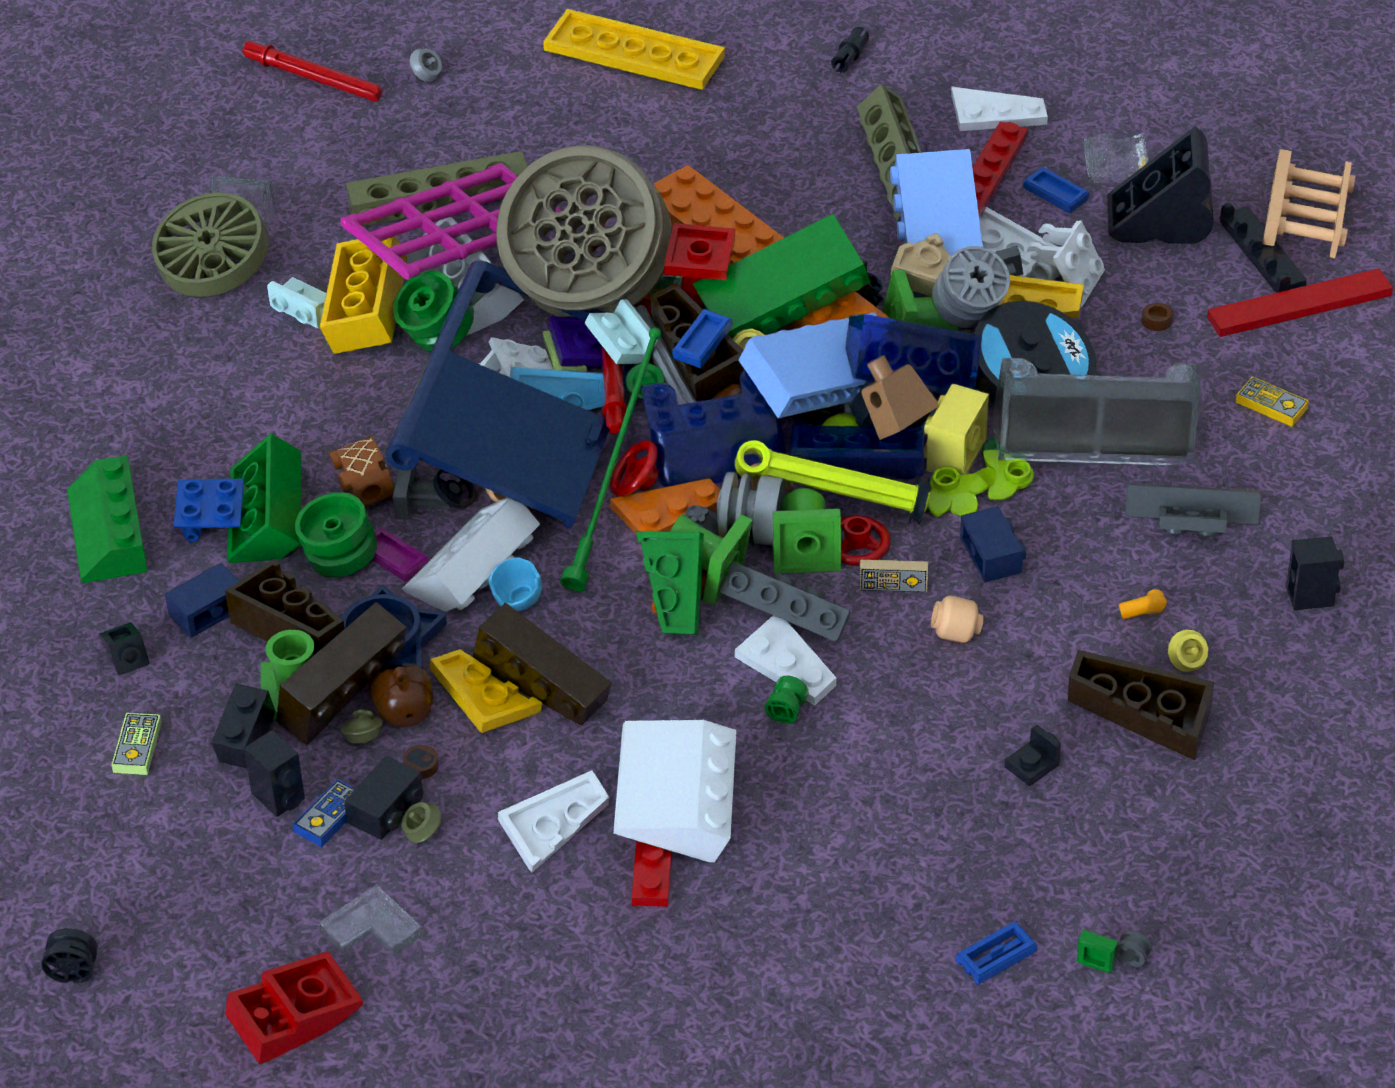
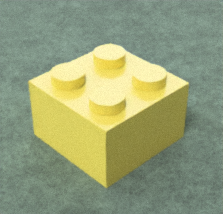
M952 384L946 395L940 396L938 400L939 406L936 408L934 416H928L924 427V434L928 435L923 451V457L927 458L926 471L934 473L938 468L948 466L955 468L960 475L969 472L987 439L989 394Z

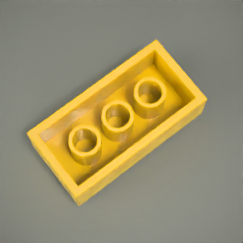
M396 236L381 241L388 248L400 244ZM359 239L337 243L320 323V329L334 354L351 352L372 346H381L392 343L396 323L393 315V305L399 290L402 288L404 278ZM406 255L400 257L407 263L408 258Z

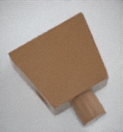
M884 355L867 363L876 381L863 388L861 394L880 440L903 430L939 406L937 400L911 365L906 364L892 370Z

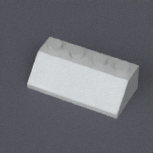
M505 498L484 507L464 525L402 590L444 612L456 607L458 610H462L475 599L472 594L477 589L481 590L489 584V577L494 568L506 559L514 558L512 553L516 549L526 546L534 538L531 533L540 523L524 504L510 498Z

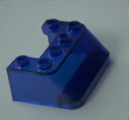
M746 370L740 375L742 394L678 405L674 388L666 383L641 386L650 441L656 445L658 451L655 463L658 470V481L663 487L708 478L714 483L724 482L727 472L737 473L735 458L739 448L745 442L751 440L762 442L773 452L786 455L781 419L776 416ZM755 454L744 456V461L749 466L761 462L760 458Z

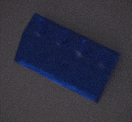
M861 314L849 316L845 350L853 379L875 382L876 380L867 363L884 355L892 370L909 364L931 393L946 395L952 384L975 390L982 336Z
M793 425L791 456L877 477L897 476L900 479H913L916 476H923L924 427H906L880 440L875 427Z

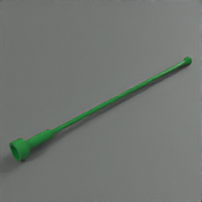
M657 327L649 330L650 340L586 535L580 539L572 566H567L563 570L560 584L565 589L579 592L586 589L589 574L585 571V567L594 543L591 538L655 342L661 337V330Z

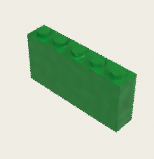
M831 214L731 264L727 281L703 278L693 283L704 309L732 319V328L727 334L733 339L739 332L746 329L758 330L764 335L771 334L777 329L795 320L802 319L805 315L823 306L830 305L833 301L851 292L858 291L863 286L869 284L870 280L864 263L834 214Z

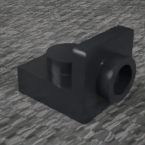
M131 622L99 633L102 645L111 655L115 670L119 675L149 664L150 661L141 633Z
M1035 725L1031 728L1030 741L1005 759V768L1030 787L1060 765L1061 743L1052 733L1046 732L1040 726Z

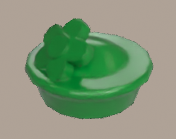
M641 364L634 366L625 378L626 388L631 395ZM648 364L637 397L638 399L650 400L663 390L665 377L657 366Z

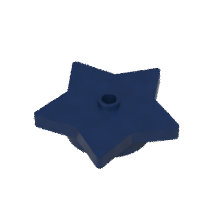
M381 585L371 596L353 603L344 614L338 615L344 621V627L347 628L377 602L407 627L405 648L399 656L394 659L391 658L379 672L387 669L394 670L397 667H404L406 665H417L423 668L422 648L447 625L445 612L416 608L407 599L394 595L384 585Z

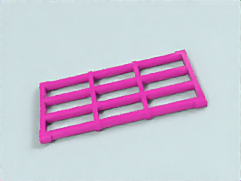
M498 163L488 167L486 170L454 181L443 182L440 186L405 198H397L393 202L358 214H350L342 217L340 222L344 229L359 239L407 280L419 276L420 273L458 259H466L469 255L497 246L496 229L500 209L489 212L482 206L504 198L511 184L518 176L502 163ZM497 178H501L507 183L471 197L463 191ZM448 195L456 201L425 213H421L415 208ZM556 207V212H562L561 209ZM466 211L475 216V218L441 229L434 223ZM399 212L408 218L371 232L362 227V225ZM486 226L495 232L462 245L453 239ZM417 228H421L427 233V235L390 248L381 242ZM436 244H441L447 249L407 264L400 258Z

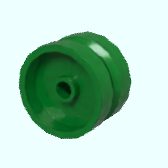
M428 271L409 279L399 290L393 305L395 321L422 349L431 352L459 290L458 287L444 273ZM472 303L468 307L451 348L468 334L473 324L474 309Z
M334 492L319 496L309 502L299 512L295 521L296 535L304 548V554L308 563L315 572L325 577H342L357 572L374 558L378 548L377 536L369 522V516L364 504L358 497L349 493Z

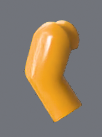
M1153 589L1146 596L1119 603L1122 618L1124 620L1139 615L1161 613L1167 605V599L1161 590Z

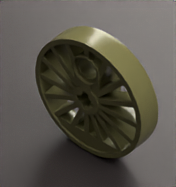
M207 193L182 202L164 217L154 234L152 253L159 274L170 288L188 296L208 297L222 294L238 287L259 269L268 251L269 235L263 219L249 201L231 193ZM201 221L202 228H200L196 223ZM242 248H251V249H250V251H247V250H244V249H242ZM230 256L241 261L235 265ZM196 272L195 279H191Z

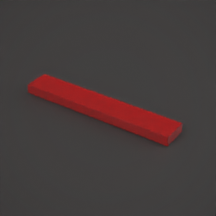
M1380 268L1211 308L1208 309L1207 318L1219 337L1389 297L1392 296L1393 287Z

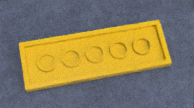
M567 9L543 41L544 51L700 90L704 89L725 57V47Z

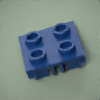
M244 478L178 480L174 529L182 528V534L189 542H195L202 536V528L240 527Z

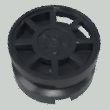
M71 928L56 930L47 938L41 963L42 970L48 977L61 983H68V981L83 983L89 980L93 974L95 966L93 962L97 957L98 944L91 935L81 930ZM47 964L52 965L54 968L50 969ZM57 972H61L65 976L58 975Z

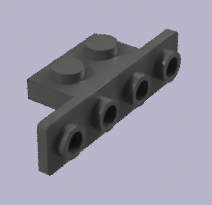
M1129 483L1127 485L1126 515L1130 517L1159 518V529H1165L1166 532L1172 534H1182L1185 530L1198 531L1199 534L1204 536H1216L1218 532L1226 533L1227 523L1258 524L1261 493L1251 490Z
M736 562L731 563L720 589L721 593L835 642L840 640L851 615L850 610L824 600V592L807 585L804 591L793 587L795 580L777 573L774 579Z

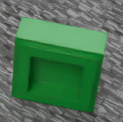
M1083 930L1078 939V963L1107 973L1112 972L1116 964L1118 941Z

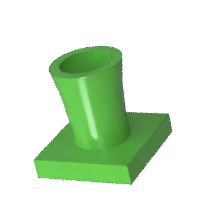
M905 270L892 271L882 312L889 317V333L905 356H907L913 332L949 336L958 331L959 327L948 323L938 314L933 304V297H913Z
M808 488L793 490L783 498L780 511H772L774 574L841 571L840 509H826V501L819 492Z
M684 514L680 515L672 526L670 532H700L704 534L702 569L708 571L703 595L704 602L715 605L723 594L720 592V589L731 563L744 564L752 519L740 514L724 538L698 525Z
M300 630L281 631L273 635L266 644L265 650L270 662L261 663V689L269 691L276 710L272 720L277 718L280 684L313 657L314 641L307 633Z

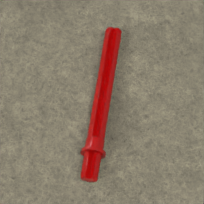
M246 41L242 48V53L245 57L261 62V65L264 67L270 65L374 102L378 101L382 95V88L375 83L276 50L271 44L264 46L253 41Z
M602 346L605 394L602 415L606 419V426L609 428V432L615 435L620 431L627 410L623 394L622 364H616Z

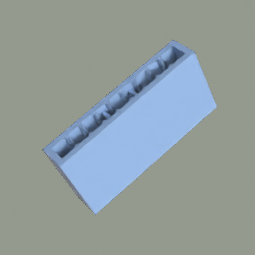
M970 149L896 154L895 166H890L891 185H897L898 194L893 195L894 211L900 212L901 221L897 222L898 240H903L904 244L909 242L914 244L926 240L927 236L938 233L949 255H953L957 250L968 246L983 247ZM912 291L913 297H916V298H919V297H930V296L923 295V294H920V293H917V292Z
M875 312L864 315L856 314L841 320L833 319L817 325H805L802 328L788 331L781 330L765 336H754L748 340L739 358V362L778 418L852 402L868 378H874L867 363L882 355L886 357L892 370L906 364L912 366Z

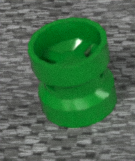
M793 676L779 677L773 688V694L769 696L765 704L766 714L774 721L785 724L794 723L800 713V706L804 704L809 695L806 684Z

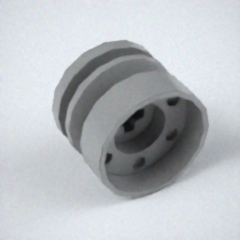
M968 246L957 250L949 258L943 271L936 279L932 290L933 304L938 314L948 323L957 327H976L980 319L989 310L998 306L1007 294L1010 285L1009 270L1002 258L994 251L982 246Z
M727 472L717 502L716 515L719 536L724 538L741 514L752 519L751 529L754 544L773 546L772 511H780L781 502L785 497V479L761 475L757 489L754 490L752 489L750 474H743L738 488L737 473Z

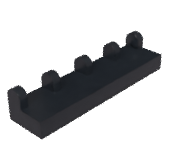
M1225 203L1222 206L1220 223L1276 293L1306 286L1307 279L1276 241L1274 246L1262 243L1265 227L1248 206L1235 209L1231 203Z

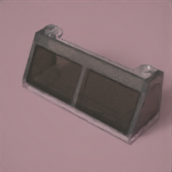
M1002 358L993 409L998 460L1023 459L1025 461L1192 465L1200 396L1197 365H1172L1166 371V378L1037 374L1035 366L1023 358Z

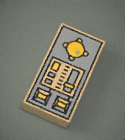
M860 560V590L927 592V561Z

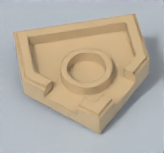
M938 233L927 236L926 240L914 244L912 242L899 246L890 276L893 270H905L911 290L932 297L935 281L952 255H949L943 246L944 242Z

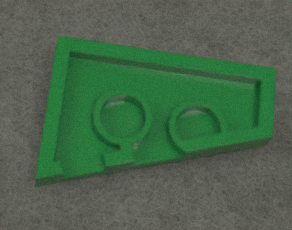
M636 531L638 543H641L645 558L643 560L645 570L649 574L651 581L652 597L662 633L699 635L704 534L700 532Z

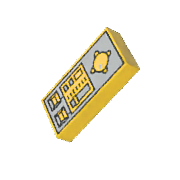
M1253 376L1236 395V403L1291 427L1306 412L1309 400Z

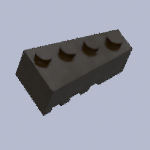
M677 283L650 296L652 320L656 327L661 330V337L672 357L674 347L703 311ZM726 334L702 368L674 359L700 408L710 403L717 393L730 385L740 384L742 386L750 381V376L739 362V358L744 350L728 334Z
M272 559L225 590L230 623L267 642L273 635L281 631L300 630L307 633L313 639L314 656L345 629L344 621L322 601H316L312 596V592L307 587L301 588L289 571L283 572L280 563L275 559Z
M374 603L280 684L276 721L307 746L357 693L377 675L391 658L394 659L400 655L406 645L405 635L407 627L380 604Z
M506 602L479 626L472 657L490 668L491 675L504 683L510 681L518 686V691L529 697H535L543 705L581 726L607 701L612 682Z
M1078 650L1069 675L1068 701L1195 760L1212 707L1214 682Z

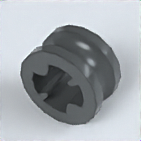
M1125 931L1118 942L1117 958L1131 966L1140 967L1145 963L1147 956L1152 950L1151 942L1139 932Z

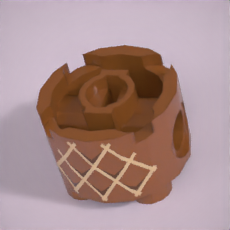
M373 436L362 438L329 452L335 470L341 469L342 471L336 474L343 492L350 490V494L358 497L365 508L393 496L395 487Z

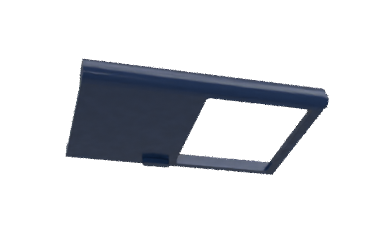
M475 261L469 266L386 450V459L391 466L403 471L413 469L420 460L565 522L564 526L571 529L609 432V428L606 426V419L603 416L450 351L475 292L488 293L492 291L497 283L529 297L514 283L505 269L486 261ZM596 308L583 311L560 310L583 321H586L589 313H606ZM625 364L622 370L623 393L626 387L625 378L634 364Z

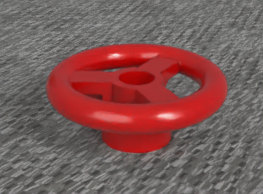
M644 440L636 443L620 458L610 480V489L615 496L626 497L638 489L646 491L654 484L658 476V470L654 468L658 451L652 441ZM644 450L648 451L647 456L640 460L636 459L637 454ZM625 468H626L625 476H624V478L622 479V481H621V483H620L622 474H623V472H624V470H625Z
M856 515L841 518V529L844 528L845 539L841 542L842 563L859 566L860 560H879L887 553L891 539L888 530L883 524L867 516ZM871 529L878 533L881 542L871 536ZM866 548L873 551L859 556L846 554L852 549Z

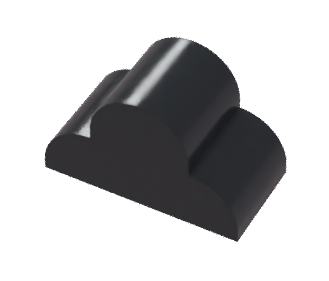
M1194 126L1107 194L1108 235L1123 243H1144L1157 237L1165 243L1196 244L1210 234L1214 226L1212 185L1209 171L1208 142L1201 130Z

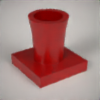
M673 223L664 262V275L682 276L680 287L701 308L703 306L700 303L693 283L703 278L727 281L735 243V229Z

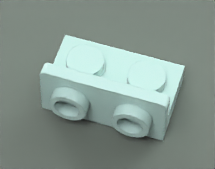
M294 277L283 286L274 281L267 285L270 306L276 311H283L295 317L301 323H308L316 328L320 327L326 298L325 292Z
M627 299L620 300L614 313H589L585 321L586 326L616 364H642L650 340V328Z

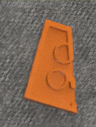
M708 478L630 494L626 497L611 498L609 501L611 509L635 534L636 531L670 532L679 516L685 515L686 510L691 506H702L712 512L717 511L720 488Z

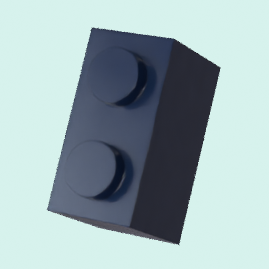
M999 506L961 515L960 539L984 583L1022 573L1023 560L1026 559L1025 546L1022 540L1016 539L1011 520L1004 517Z
M219 563L165 593L168 615L192 638L229 617L225 590L240 580L222 563Z

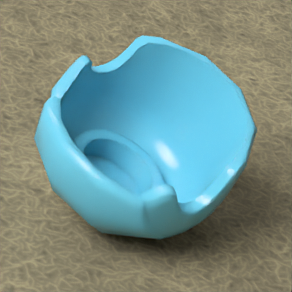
M520 557L506 559L494 568L489 577V585L497 604L501 607L506 602L516 611L526 610L535 604L543 588L541 577L534 564Z

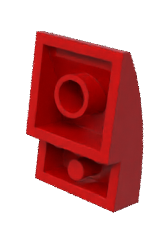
M329 951L264 971L262 972L261 983L228 993L225 1015L260 1065L325 1034L363 1006V999Z

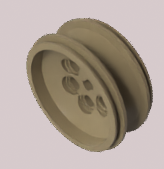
M577 145L561 148L540 157L518 175L502 201L497 219L496 237L499 255L504 268L514 283L529 296L532 302L554 316L574 317L560 310L583 311L596 308L603 312L614 313L620 300L627 299L632 306L641 302L652 291L663 275L672 224L669 211L661 194L637 164L626 156L608 148ZM598 195L596 203L586 206V201L590 196ZM563 201L568 202L565 210L556 212V207L559 203ZM617 217V222L613 227L605 228V223L608 219ZM581 225H585L586 228L584 229V231L577 234V228ZM556 230V235L552 240L544 241L545 235L549 231ZM600 246H606L605 253L595 258V250ZM572 252L576 254L571 263L563 264L567 254Z

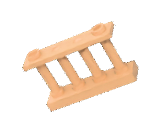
M1280 149L1262 243L1274 246L1276 236H1283V233L1330 241L1329 257L1335 258L1338 246L1344 247L1348 231V229L1342 228L1347 193H1352L1355 182V175H1350L1352 162L1345 163L1342 176L1296 168L1295 164L1290 163L1292 151ZM1292 179L1340 188L1339 194L1292 185ZM1289 197L1335 205L1337 209L1336 211L1289 203ZM1286 215L1333 223L1334 229L1286 221Z

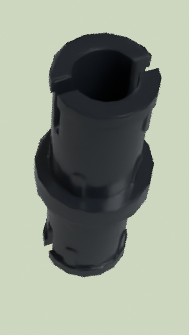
M863 27L854 28L850 36L839 45L838 53L831 60L833 69L840 63L836 70L837 72H846L853 60H857L861 55L862 47L869 40L868 31L862 37L860 36L864 30Z

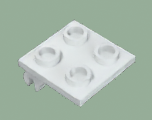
M1082 220L1076 221L1072 228H1056L1051 224H1043L1038 232H1047L1049 234H1045L1042 240L1063 247L1043 246L1038 242H1033L1028 246L1027 251H1036V253H1033L1030 258L1057 267L1064 282L1083 284L1082 307L1105 271L1103 261L1098 256L1091 236L1086 231Z
M493 337L489 340L491 352L481 363H478L494 371L501 369L499 373L510 377L511 366L553 369L545 349L536 345L528 346L509 339L502 340Z

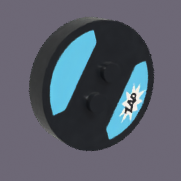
M1032 301L1007 302L989 310L977 324L966 351L968 371L978 390L989 394L988 400L1003 411L1031 420L1054 419L1073 410L1084 398L1096 372L1095 352L1088 336L1081 327L1061 311Z

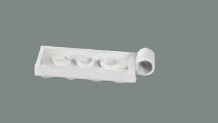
M986 207L979 219L984 248L996 252L1018 246L1023 268V275H1019L1020 277L1053 281L1061 275L1057 267L1032 260L1030 257L1036 251H1027L1028 246L1033 242H1038L1043 246L1057 247L1056 245L1043 241L1040 236Z

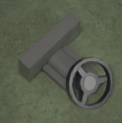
M416 466L411 470L403 471L398 469L393 494L395 519L409 520L411 508L450 510V506L457 509L467 508L475 499V488L472 482L458 476L456 477L460 479L459 482L454 480L446 482L442 480L440 475L448 472L441 469L434 476L433 482H416ZM465 484L469 492V501L462 503L460 496L463 493L462 486Z

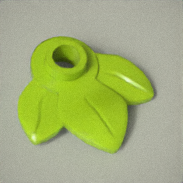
M984 450L983 457L987 467L972 473L980 476L988 484V489L985 491H988V498L990 500L1008 499L1018 489L1030 486L1034 479V471L1027 461L1015 459L1011 453L1001 450Z
M948 466L938 468L930 481L931 491L927 506L928 510L935 517H940L949 510L960 517L961 515L977 512L978 502L975 495L987 490L988 484L976 474L960 475L955 468Z

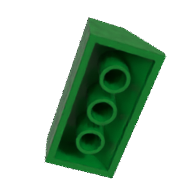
M272 433L230 468V479L244 478L241 525L240 527H228L227 561L229 563L271 561L272 559L281 560L288 553L294 552L300 545L295 531V521L301 511V450Z
M128 455L95 460L67 489L81 584L148 572Z

